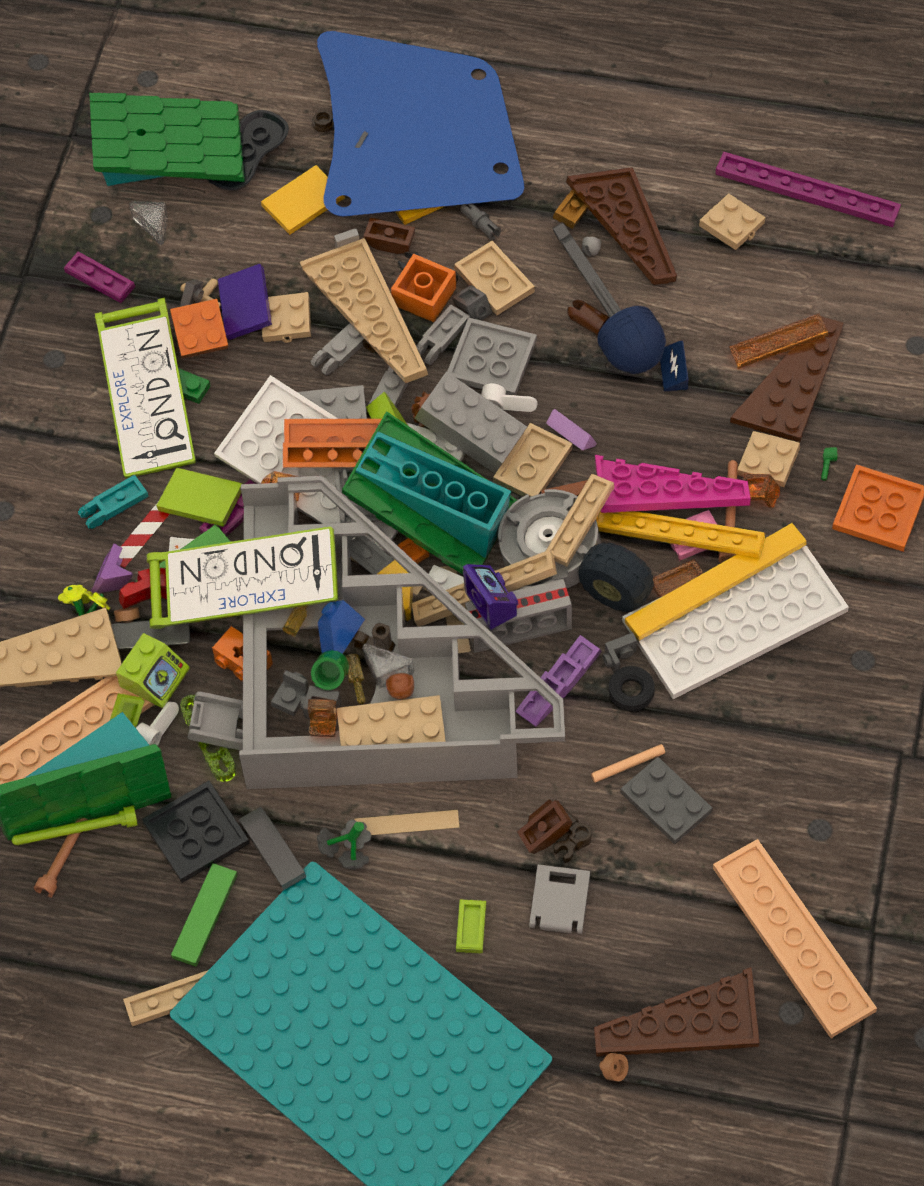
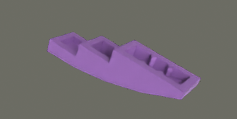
M580 635L566 654L562 653L550 671L544 672L541 679L559 696L564 698L602 651ZM530 691L515 712L536 727L553 710V706L537 691Z

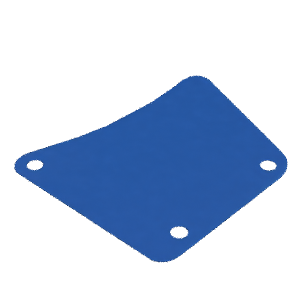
M327 31L320 34L317 39V47L330 86L335 130L333 157L323 197L324 205L331 213L338 216H353L513 200L523 193L524 180L499 77L491 65L480 58L336 31ZM475 69H482L486 72V77L482 80H476L471 76V72ZM366 131L368 135L361 147L355 148L363 132ZM496 163H504L509 169L505 174H497L494 172L493 166ZM346 195L351 198V204L347 207H340L336 203L337 197Z

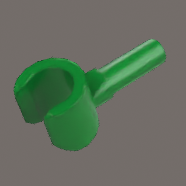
M836 447L824 449L822 481H827L830 462H837Z

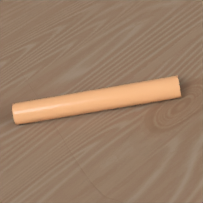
M660 744L591 773L592 780L596 783L665 754V749Z

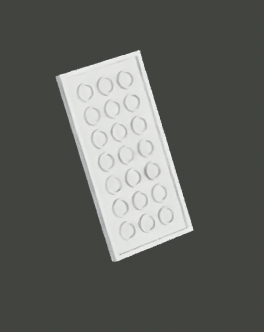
M270 375L214 453L215 456L257 484L278 483V478L323 476L336 489L333 467L283 468L284 419L338 418ZM322 492L295 493L299 511L319 524L340 523L339 508ZM345 517L346 523H350V518ZM382 521L372 522L391 540L398 533L397 530ZM366 535L367 538L379 546L369 535Z
M804 546L642 640L638 641L637 638L636 640L637 645L672 699H675L848 612L849 606L808 547ZM652 602L622 616V622L624 623V625L630 633H632V631L626 625L625 618L637 612L638 610L644 608L645 606L651 604Z

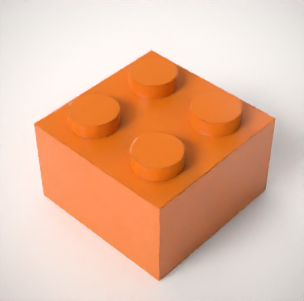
M413 254L392 286L391 295L398 308L435 322L456 289V271Z
M217 299L170 309L181 359L228 349V342Z

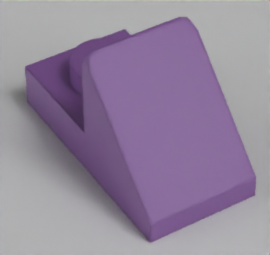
M113 544L92 587V593L120 590L133 576L131 572L120 567L123 560L119 558L122 547Z

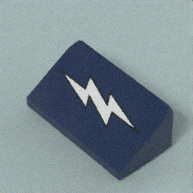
M678 341L665 346L660 360L664 391L688 389L683 341Z

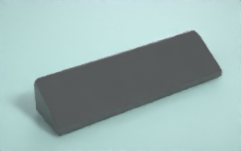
M149 621L112 624L118 649L133 648L143 633L166 645L191 643L190 623L167 626L161 629H151Z

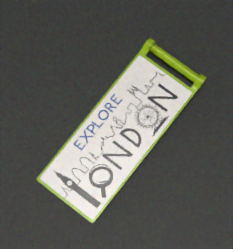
M165 298L158 299V302L110 313H95L124 477L128 479L133 475L141 476L194 464L196 459ZM160 311L161 314L160 316L105 328V323Z
M331 526L147 554V563L150 564L152 618L149 622L151 629H161L172 625L338 600L334 529ZM163 561L166 563L168 617L162 618L160 563Z

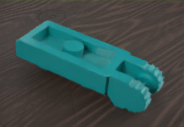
M133 475L94 497L92 501L79 509L78 514L81 518L94 514L86 521L87 527L93 529L102 525L105 519L107 521L149 497L148 492L136 475Z

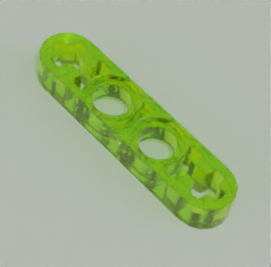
M187 695L180 703L182 716L188 727L190 726L192 710L188 709V705L194 704L195 695ZM196 741L214 777L222 782L230 781L236 774V768L228 749L220 746L218 752L209 753L206 750L209 744ZM221 758L224 766L228 767L227 772L220 770L218 760Z

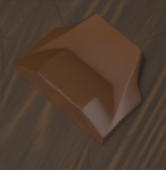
M370 217L363 238H365L368 245L376 250L401 254L409 251L415 234V227Z
M549 799L529 816L528 823L518 830L517 833L529 853L535 854L550 847L567 833L571 827L572 820L559 801L554 800L552 802Z

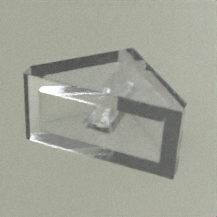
M132 201L129 203L132 218L160 246L164 244L168 220L166 203Z
M364 644L365 661L379 689L386 686V679L393 674L407 673L413 675V659Z

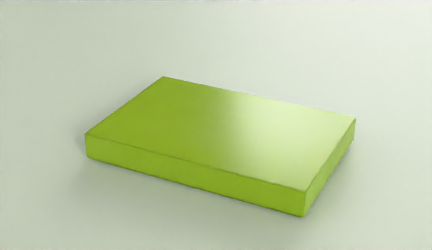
M176 468L156 506L158 511L224 527L241 495L242 483Z

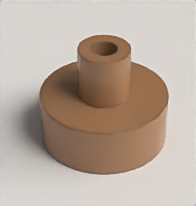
M139 607L115 610V621L127 623L133 622V619L140 618Z
M610 1053L600 1062L599 1067L607 1080L620 1082L628 1073V1060L622 1054Z

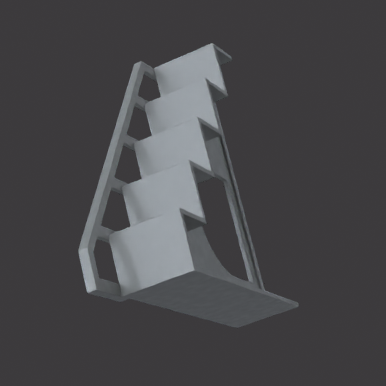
M323 476L278 478V483L241 484L244 503V540L330 526L334 529L338 586L337 601L344 600L365 619L358 631L373 637L372 629L375 624L383 623L389 626L391 639L396 644L388 661L369 654L377 674L376 689L370 704L397 701V699L389 695L386 679L398 673L412 675L414 679V692L408 699L440 695L446 742L341 746L339 731L314 736L267 737V631L319 629L318 621L323 615L322 610L329 602L243 615V750H239V756L247 789L518 778L516 743L565 741L563 698ZM322 492L354 523L299 525L295 493ZM369 535L408 573L352 576L348 536ZM424 586L464 625L405 627L402 587ZM480 638L521 678L460 680L457 639ZM537 691L553 706L554 728L516 729L514 692Z

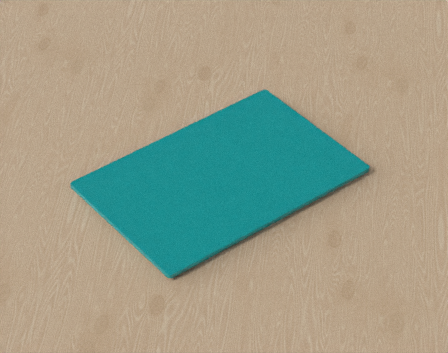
M310 862L303 869L306 878L281 892L170 1011V1017L366 1186H444L552 1063V1056L316 862Z

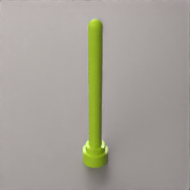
M134 805L123 807L124 810L119 811V814L15 835L12 838V843L14 845H22L118 824L122 826L127 825V828L138 826Z

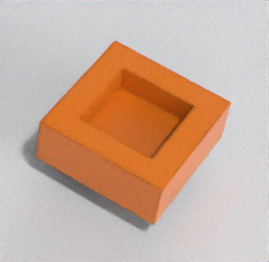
M410 538L397 545L417 564L429 557V552L416 545Z

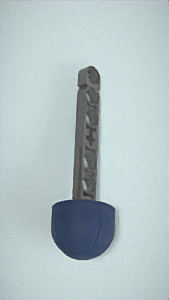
M563 222L553 227L552 229L610 317L598 334V345L608 361L615 368L632 374L644 373L656 366L663 356L666 338L662 326L652 311L644 306H632L621 310Z

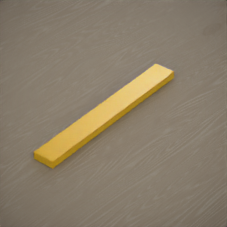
M600 511L596 518L598 530L601 532L755 558L760 557L765 540L764 532L638 511L601 513Z
M791 523L765 538L759 558L737 554L626 617L625 623L638 641L806 546V539Z

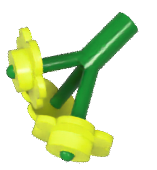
M70 585L58 596L59 601L75 606L79 616L85 614L83 604H87L91 600L94 603L87 613L94 612L98 605L110 610L109 605L106 604L107 599L102 593L94 592L93 594L91 591L83 588L82 585Z

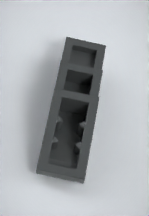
M262 807L238 819L283 890L306 878L304 870Z

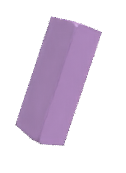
M554 409L546 422L548 426L581 450L596 446L597 443L591 435Z

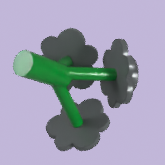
M349 820L346 823V829L341 831V836L335 837V834L330 833L327 828H322L320 834L317 835L319 851L321 854L332 858L339 850L337 843L344 841L345 847L351 848V851L343 852L338 861L346 869L355 870L362 868L363 865L369 863V857L364 856L360 851L356 852V848L362 849L364 843L370 841L371 833L366 830V823Z

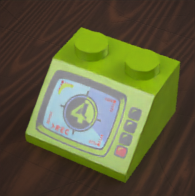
M143 633L116 671V675L121 688L163 708L190 667L165 643Z

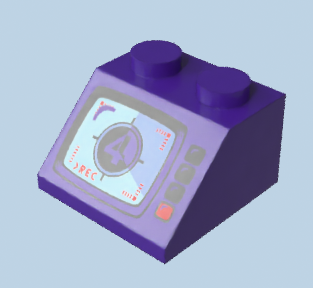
M467 564L463 566L464 591L490 630L517 616L518 600L512 591H507L505 581L499 572L495 573L490 565Z

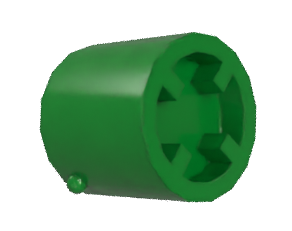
M329 650L322 653L311 669V677L315 686L324 690H332L340 686L349 671L348 660L339 651Z

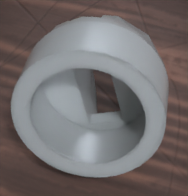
M596 237L583 238L582 251L587 256L597 255L601 248V240Z

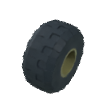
M603 542L594 545L583 557L579 566V581L582 583L583 588L601 604L614 610L628 612L640 608L649 597L654 586L653 575L646 563L634 552L615 543Z

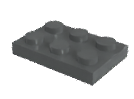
M659 757L655 758L620 788V793L674 844L679 842L710 815L713 809Z

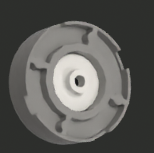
M547 489L544 490L545 493L532 497H529L527 494L513 503L504 514L498 531V540L505 567L545 552L578 496L563 490ZM596 519L568 566L555 562L556 575L527 586H536L548 580L564 579L566 588L579 583L578 571L583 557L591 547L601 543Z

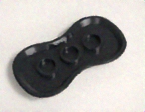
M257 110L247 114L240 121L245 182L207 180L216 187L228 191H238L247 186L253 178L260 160L278 148L288 135V123L281 116L270 111Z

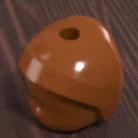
M407 673L391 675L386 679L389 695L397 700L408 699L414 692L413 676Z

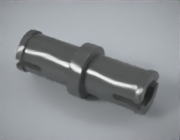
M474 203L467 204L469 208L463 204L460 209L461 212L472 221V225L476 229H480L490 240L496 239L492 235L493 233L497 237L500 235L501 229L489 219V215L486 212L479 210Z

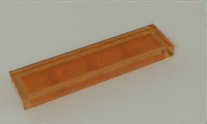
M818 313L729 346L737 368L740 369L828 336V330Z

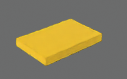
M315 165L262 200L261 205L291 235L328 210L324 205L323 199L328 176ZM345 195L337 197L336 203L345 199Z

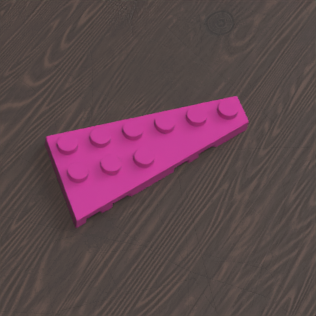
M595 455L596 475L613 482L615 486L602 507L601 513L750 506L751 498L748 481L721 476L715 479L702 477V473L692 472V475L679 473V469L646 463H641L637 466L626 464V460L616 459V462L603 460V456Z

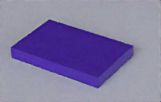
M261 264L218 279L224 329L228 340L272 325L264 267Z

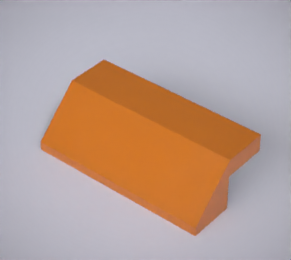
M284 419L283 468L355 467L382 419Z

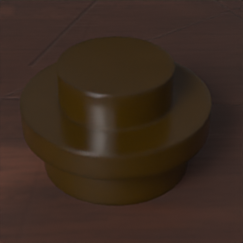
M326 110L316 112L312 118L313 128L319 132L330 131L334 127L333 115Z

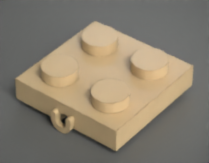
M728 193L700 219L699 226L737 250L747 239L752 240L754 238L755 232L765 224L766 217Z
M308 292L268 297L272 325L262 328L264 342L283 340V342L289 343L292 339L311 337L310 297Z
M753 431L738 466L737 475L754 479L760 485L769 483L785 487L800 450V443Z

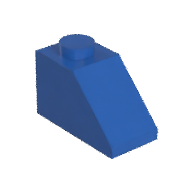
M341 600L329 602L323 608V615L318 621L322 653L334 650L343 654L365 621L349 604Z

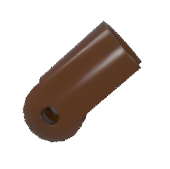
M574 300L572 302L574 307L567 308L569 318L598 336L600 329L610 317L585 301Z

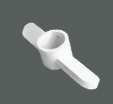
M490 383L484 385L481 393L483 397L502 410L533 412L538 405L537 400L533 397L506 395V389L498 384Z
M175 702L166 703L150 726L140 723L136 727L149 745H159L161 736L178 714V704Z

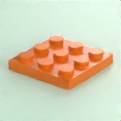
M856 465L833 522L832 529L904 552L924 499V486Z

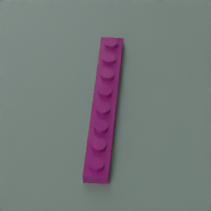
M723 152L716 167L715 175L892 228L901 209V204L727 152Z

